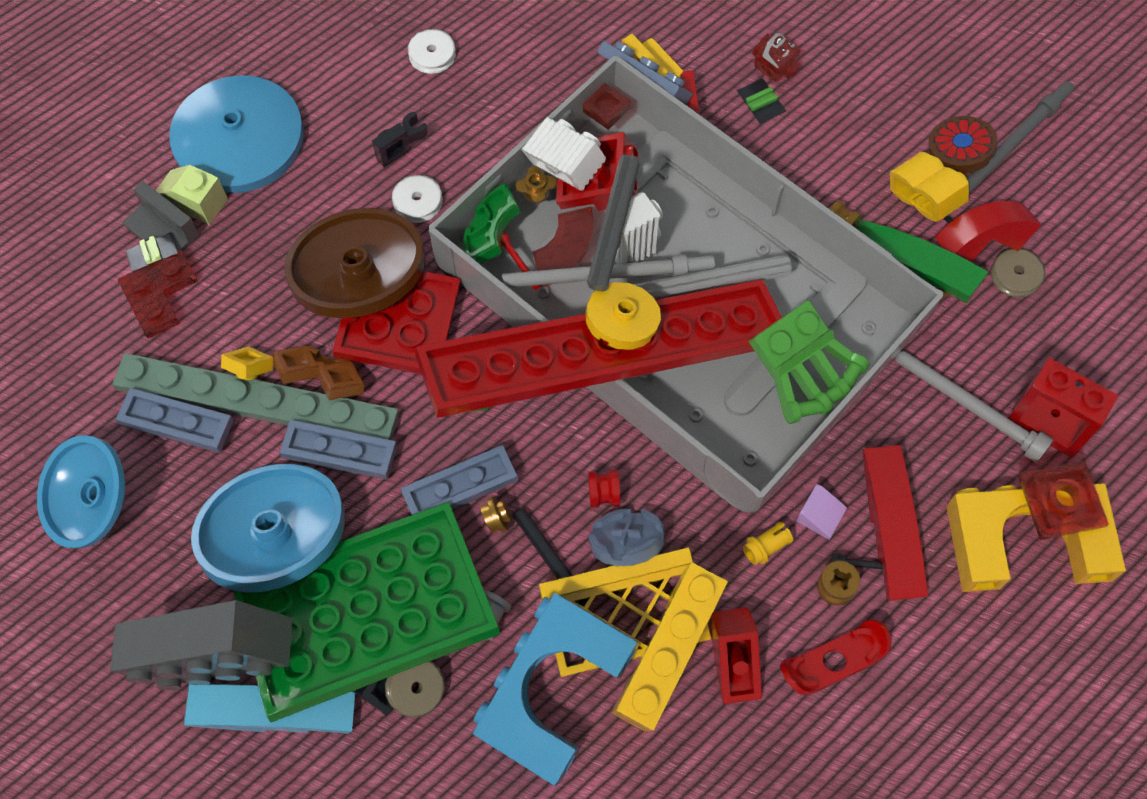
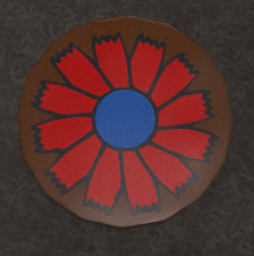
M955 116L943 120L933 128L929 136V154L939 158L944 167L961 173H972L983 169L989 164V160L995 156L997 152V134L992 126L982 119L971 116Z

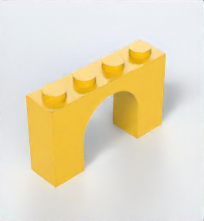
M1079 480L1060 487H1054L1052 483H1040L1032 486L1030 489H1017L1016 486L1006 485L988 492H980L978 488H966L958 491L946 506L962 592L1000 590L1011 579L1003 543V527L1006 520L1019 515H1032L1042 518L1051 523L1060 532L1067 546L1075 584L1113 582L1126 571L1105 483L1091 484L1089 480Z
M692 562L675 585L664 607L666 611L634 673L628 678L611 714L645 732L654 731L728 581Z

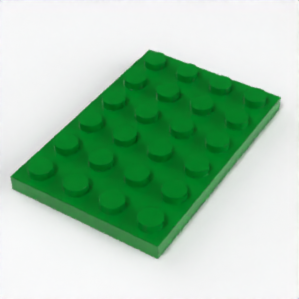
M449 502L339 542L324 563L309 575L290 585L264 592H239L233 590L235 600L292 618L289 666L273 668L270 675H256L265 713L271 723L500 634L497 622Z

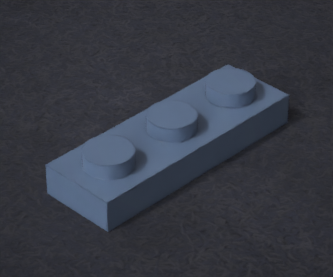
M603 40L597 53L607 59L619 56L687 105L693 93L683 88L686 81L669 71L666 76L661 75L657 72L660 67L658 64L644 56L638 61L632 57L635 51L619 41L613 46Z
M133 388L129 389L115 419L121 426L221 453L234 422L231 415Z
M290 420L279 453L282 458L388 480L397 444L396 441Z
M501 445L400 489L411 515L446 502H449L451 508L455 509L517 482L518 476L504 446Z

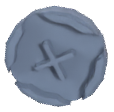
M619 509L609 512L593 524V531L591 534L589 532L590 549L594 557L605 564L633 566L643 563L657 555L664 546V525L658 516L647 510L640 509L641 514L631 513V509Z

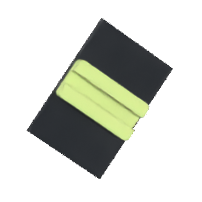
M171 232L157 238L151 236L148 241L143 239L139 241L140 245L126 250L132 272L178 254Z

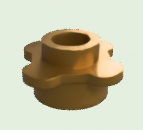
M532 166L528 168V174L516 182V190L519 193H523L528 201L541 203L549 197L550 190L556 188L557 180L554 176H547L542 173L541 168L538 166Z

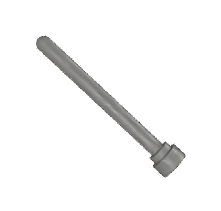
M900 351L896 355L895 360L898 364L1020 443V449L1025 451L1024 456L1036 464L1054 439L1042 431L1039 434L1033 430L1028 432L906 351Z

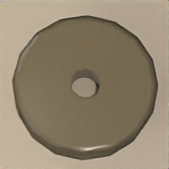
M1008 248L1000 252L995 258L990 274L992 282L998 290L1008 296L1020 298L1028 297L1038 290L1044 281L1045 268L1043 262L1033 252L1023 248L1019 251Z
M432 661L390 676L385 683L386 697L390 706L398 713L412 718L422 717L434 711L441 702L445 691L442 672ZM418 682V690L412 692V684Z

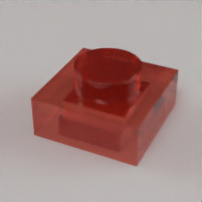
M605 83L583 103V113L607 130L630 109V100Z

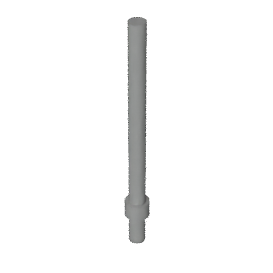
M686 255L670 256L669 260L614 264L610 279L671 274L674 277L688 274V272L715 269L714 256L687 258ZM591 266L502 274V283L511 288L587 281Z

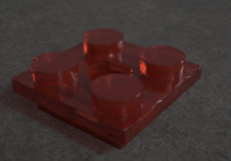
M1086 461L1020 473L1018 475L1040 540L1105 528L1109 525ZM1056 491L1067 492L1073 499V506L1061 504L1056 497Z

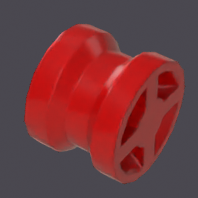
M610 470L607 474L588 471L590 508H598L601 504L609 503L612 507L620 506L618 470Z

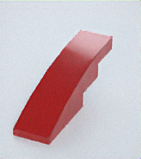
M901 445L862 449L870 523H874L878 561H882L886 600L928 597L916 512Z

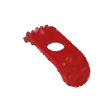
M867 620L851 632L797 657L784 659L780 664L785 681L797 693L801 695L816 693L883 659L891 649V634L884 623L879 620ZM835 651L842 654L846 660V666L840 671L827 669L823 663V657L828 652Z

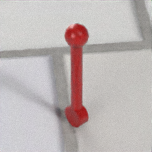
M502 233L501 246L507 249L522 272H529L530 270L511 245L510 236L507 233ZM534 285L531 287L536 291L541 287V285Z

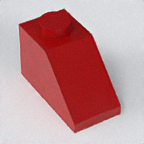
M749 608L713 612L710 617L712 647L723 704L762 699L758 630Z

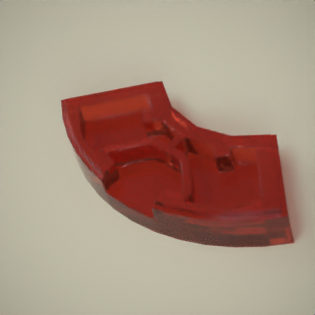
M592 207L558 214V228L554 238L544 247L532 252L536 271L578 267L579 262L583 259L587 250L590 249L593 239L594 219ZM551 284L541 285V288Z

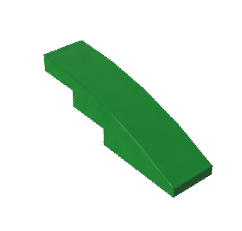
M864 220L856 227V229L891 253L896 260L935 288H941L966 304L987 277V270L921 238Z

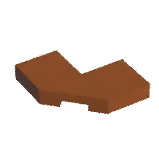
M309 346L272 352L274 367L283 384L318 377L329 400L364 394V383L352 361L341 358L334 360L320 355V350Z

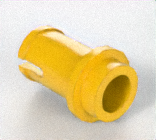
M778 522L758 537L752 536L747 538V544L743 546L744 554L754 565L767 563L769 556L793 542L790 530L786 528L782 531L781 529L785 527V524Z

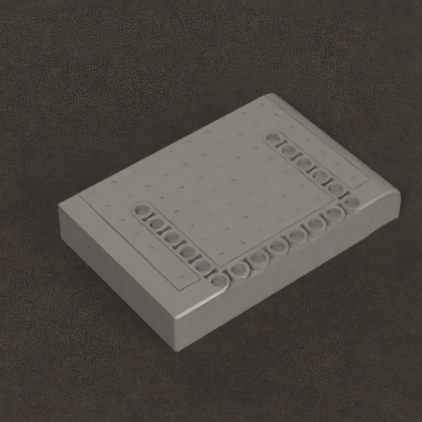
M613 56L548 117L555 122H558L560 119L567 121L580 135L585 131L594 137L624 132L631 144L637 146L640 164L637 174L638 193L644 192L649 200H655L663 213V219L659 220L661 237L657 240L656 254L651 253L650 257H645L644 261L639 260V262L669 260L670 256L686 255L687 258L714 256L715 268L787 255L792 263L791 274L789 276L764 280L781 316L783 317L801 303L809 300L827 328L833 330L835 340L853 353L862 355L870 362L867 371L859 375L848 395L842 401L838 400L835 402L831 411L825 415L815 414L801 417L799 422L792 424L786 422L775 381L755 351L587 387L723 500L726 499V502L743 512L755 513L935 313L943 298V291L935 288L896 260L891 253L622 58ZM541 123L429 226L436 265L451 277L460 278V284L513 328L585 314L587 303L592 293L596 291L588 287L587 281L541 285L536 291L531 286L508 288L502 283V274L522 271L504 246H501L502 253L481 265L463 250L464 232L466 227L469 228L476 214L474 210L491 191L506 183L521 213L510 220L503 233H507L510 236L511 245L530 271L591 266L606 210L598 211L594 204L561 210L556 203L557 186L555 189L550 190L549 197L541 203L528 201L523 193H519L516 190V182L528 174V168L535 166L521 149ZM541 169V172L546 174L547 176H553ZM671 274L615 278L610 279L609 284L613 282L638 284L672 276ZM821 349L841 378L847 366L826 350ZM807 359L802 364L820 391L824 393L829 388L810 359ZM789 372L795 400L798 403L809 401Z

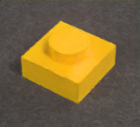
M248 346L221 354V368L236 374V377L239 379L252 380L260 374L273 370V357Z

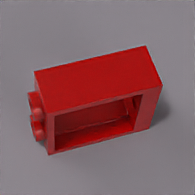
M1048 358L1021 395L1008 419L1028 432L1033 430L1039 434L1042 431L1054 439L1050 444L1051 447L1073 458L1103 425L1119 395L1059 362ZM1075 382H1080L1083 387L1078 388Z

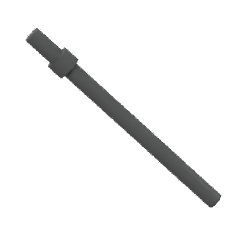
M1063 82L1052 94H1047L1036 105L1037 109L997 147V152L989 160V164L983 169L972 172L967 177L969 194L1046 118H1051L1061 108V103L1074 91V85L1071 82Z

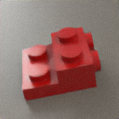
M624 132L596 137L601 143L599 148L606 157L605 163H602L601 168L597 169V173L593 174V179L589 180V184L585 185L584 190H579L559 178L557 179L556 203L561 210L594 204L598 211L606 210L620 157L627 154L630 156L634 155L639 159L637 146L631 144ZM637 178L635 181L632 195H636L638 193Z

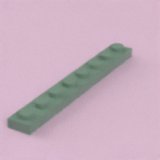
M124 353L112 383L117 391L128 393L130 388L205 409L288 426L290 420L387 440L393 439L400 415L396 408L347 398L329 400L327 395L254 379L243 380L234 375Z

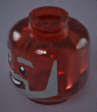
M781 32L772 35L767 33L752 52V55L755 56L753 61L754 67L773 82L780 81L784 76L791 79L801 66V63L797 61L801 53L800 47Z

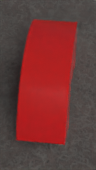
M996 201L980 205L958 216L947 224L935 236V239L943 249L972 262L991 240L1019 251L1042 224L1024 204L1013 201Z

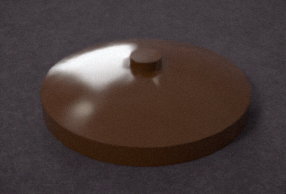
M351 209L321 219L307 228L295 240L285 259V277L292 295L307 310L332 318L360 317L381 311L393 305L416 285L424 269L425 250L418 230L405 217L384 209Z

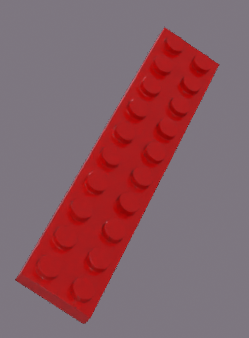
M762 279L655 300L660 307L661 315L657 332L645 346L632 350L608 346L609 342L604 341L601 337L598 340L592 335L586 324V314L416 346L415 356L436 417L440 418L754 352L748 341L782 316Z

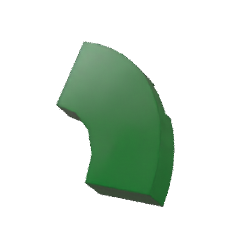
M506 183L496 187L478 204L474 210L476 214L469 228L466 227L464 232L463 250L480 265L502 253L500 241L503 230L511 219L521 213Z

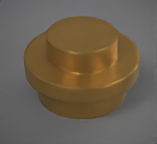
M494 496L488 498V503L481 506V513L487 527L492 533L499 530L502 533L508 531V522L512 521V515L504 500L498 502Z

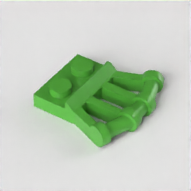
M809 300L798 305L748 341L775 381L782 412L786 422L789 424L799 422L801 417L827 414L833 409L835 402L838 400L842 401L848 395L859 375L864 374L870 366V362L865 357L853 353L835 340L833 330L827 328ZM821 349L826 350L847 366L841 378ZM807 359H810L829 389L824 393L820 391L802 364ZM789 372L809 401L798 403L795 400Z

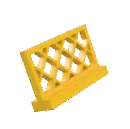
M688 547L656 555L646 562L633 566H611L539 584V591L542 601L545 597L551 599L554 593L559 594L613 627L615 626L611 623L623 605L641 616L639 623L630 636L635 639L645 620L659 626L660 621L648 614L659 596L668 601L670 596L662 590L669 578L681 576L693 561ZM663 580L659 588L650 584ZM642 585L655 593L645 612L625 601L632 587ZM626 589L622 598L612 593ZM605 594L618 602L608 621L588 610L596 596ZM589 598L585 607L575 602ZM708 624L698 643L711 640ZM640 642L639 647L641 649L635 652L632 659L643 657L648 646ZM563 652L555 654L561 677L600 668L586 659L582 664L567 667Z

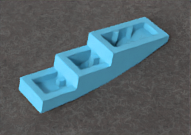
M189 684L183 726L253 732L273 730L299 733L319 731L349 734L352 732L355 694L349 692L271 723L265 713L259 686Z

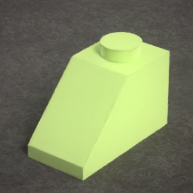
M192 165L170 170L156 189L160 195L182 212L208 225L213 222L228 200L218 177Z

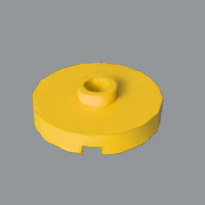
M613 282L608 285L606 291L596 290L592 293L585 311L586 324L592 335L598 340L601 337L604 341L609 342L608 346L616 349L632 350L645 346L656 334L661 321L660 307L654 297L643 288L630 283Z

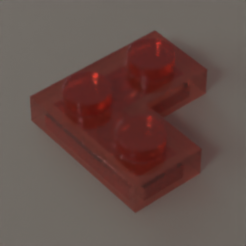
M181 249L177 250L178 254L117 279L148 339L180 324L167 296L198 282Z

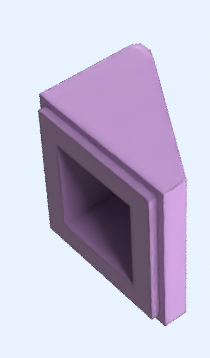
M816 484L796 522L830 540L847 507L824 487Z

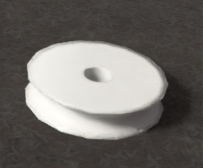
M427 29L421 31L411 38L409 42V60L412 66L420 72L427 74L440 73L447 70L456 58L455 42L449 34L441 30Z
M425 175L405 177L397 183L392 192L395 212L413 223H421L432 219L442 207L443 197L439 184L433 178Z

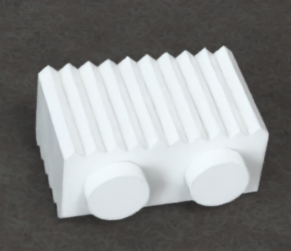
M549 117L545 118L521 149L533 165L538 166L579 190H584L585 185L589 184V180L593 179V174L597 173V169L601 168L602 163H605L606 157L599 148L601 143L596 137L586 131L580 135L567 121L560 119L558 122H555Z
M644 192L631 197L615 258L617 264L639 262V260L644 261V258L650 257L651 253L656 254L657 240L661 237L659 220L663 219V213L659 204L653 199L649 200Z

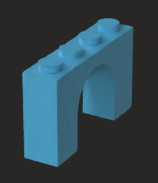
M554 593L551 599L545 597L534 615L538 622L531 634L526 631L519 639L514 649L518 656L511 668L505 666L494 683V687L498 690L490 703L485 701L477 711L473 722L478 725L472 734L556 786L562 782L581 747L548 728L535 716L528 697L529 682L534 670L544 659L553 654L572 652L616 678H621L641 643L563 596Z

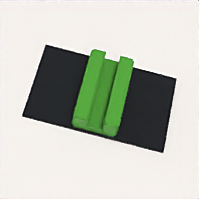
M763 78L737 90L760 124L786 112L783 105L777 99L778 96L773 93V89L767 85Z

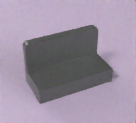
M143 181L133 190L141 205L123 221V224L139 239H144L145 241L150 240L149 237L151 236L157 238L171 232L178 254L168 257L166 260L173 262L200 235L188 215Z

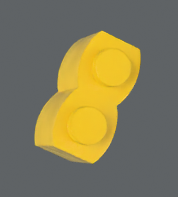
M919 152L890 172V190L904 203L914 206L923 216L934 222H939L969 201V182L965 175L951 168L944 167L939 158L928 153Z

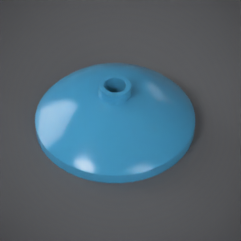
M87 435L75 436L61 443L45 463L38 483L37 509L42 527L55 543L67 548H86L100 541L115 524L124 502L125 476L119 456L112 446L97 437Z

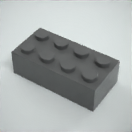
M234 600L115 624L110 672L126 675V681L131 683L157 682V688L163 690L181 689L182 683L209 685L212 678L227 681L239 680L243 673L257 676L270 675L273 668L289 666L292 618Z

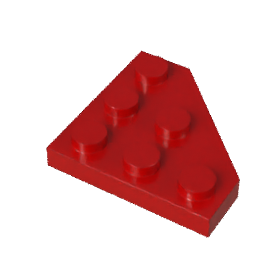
M424 272L421 274L416 285L393 305L369 315L341 319L332 350L333 357L422 374L415 356L416 346L446 341L448 339L460 288V278Z

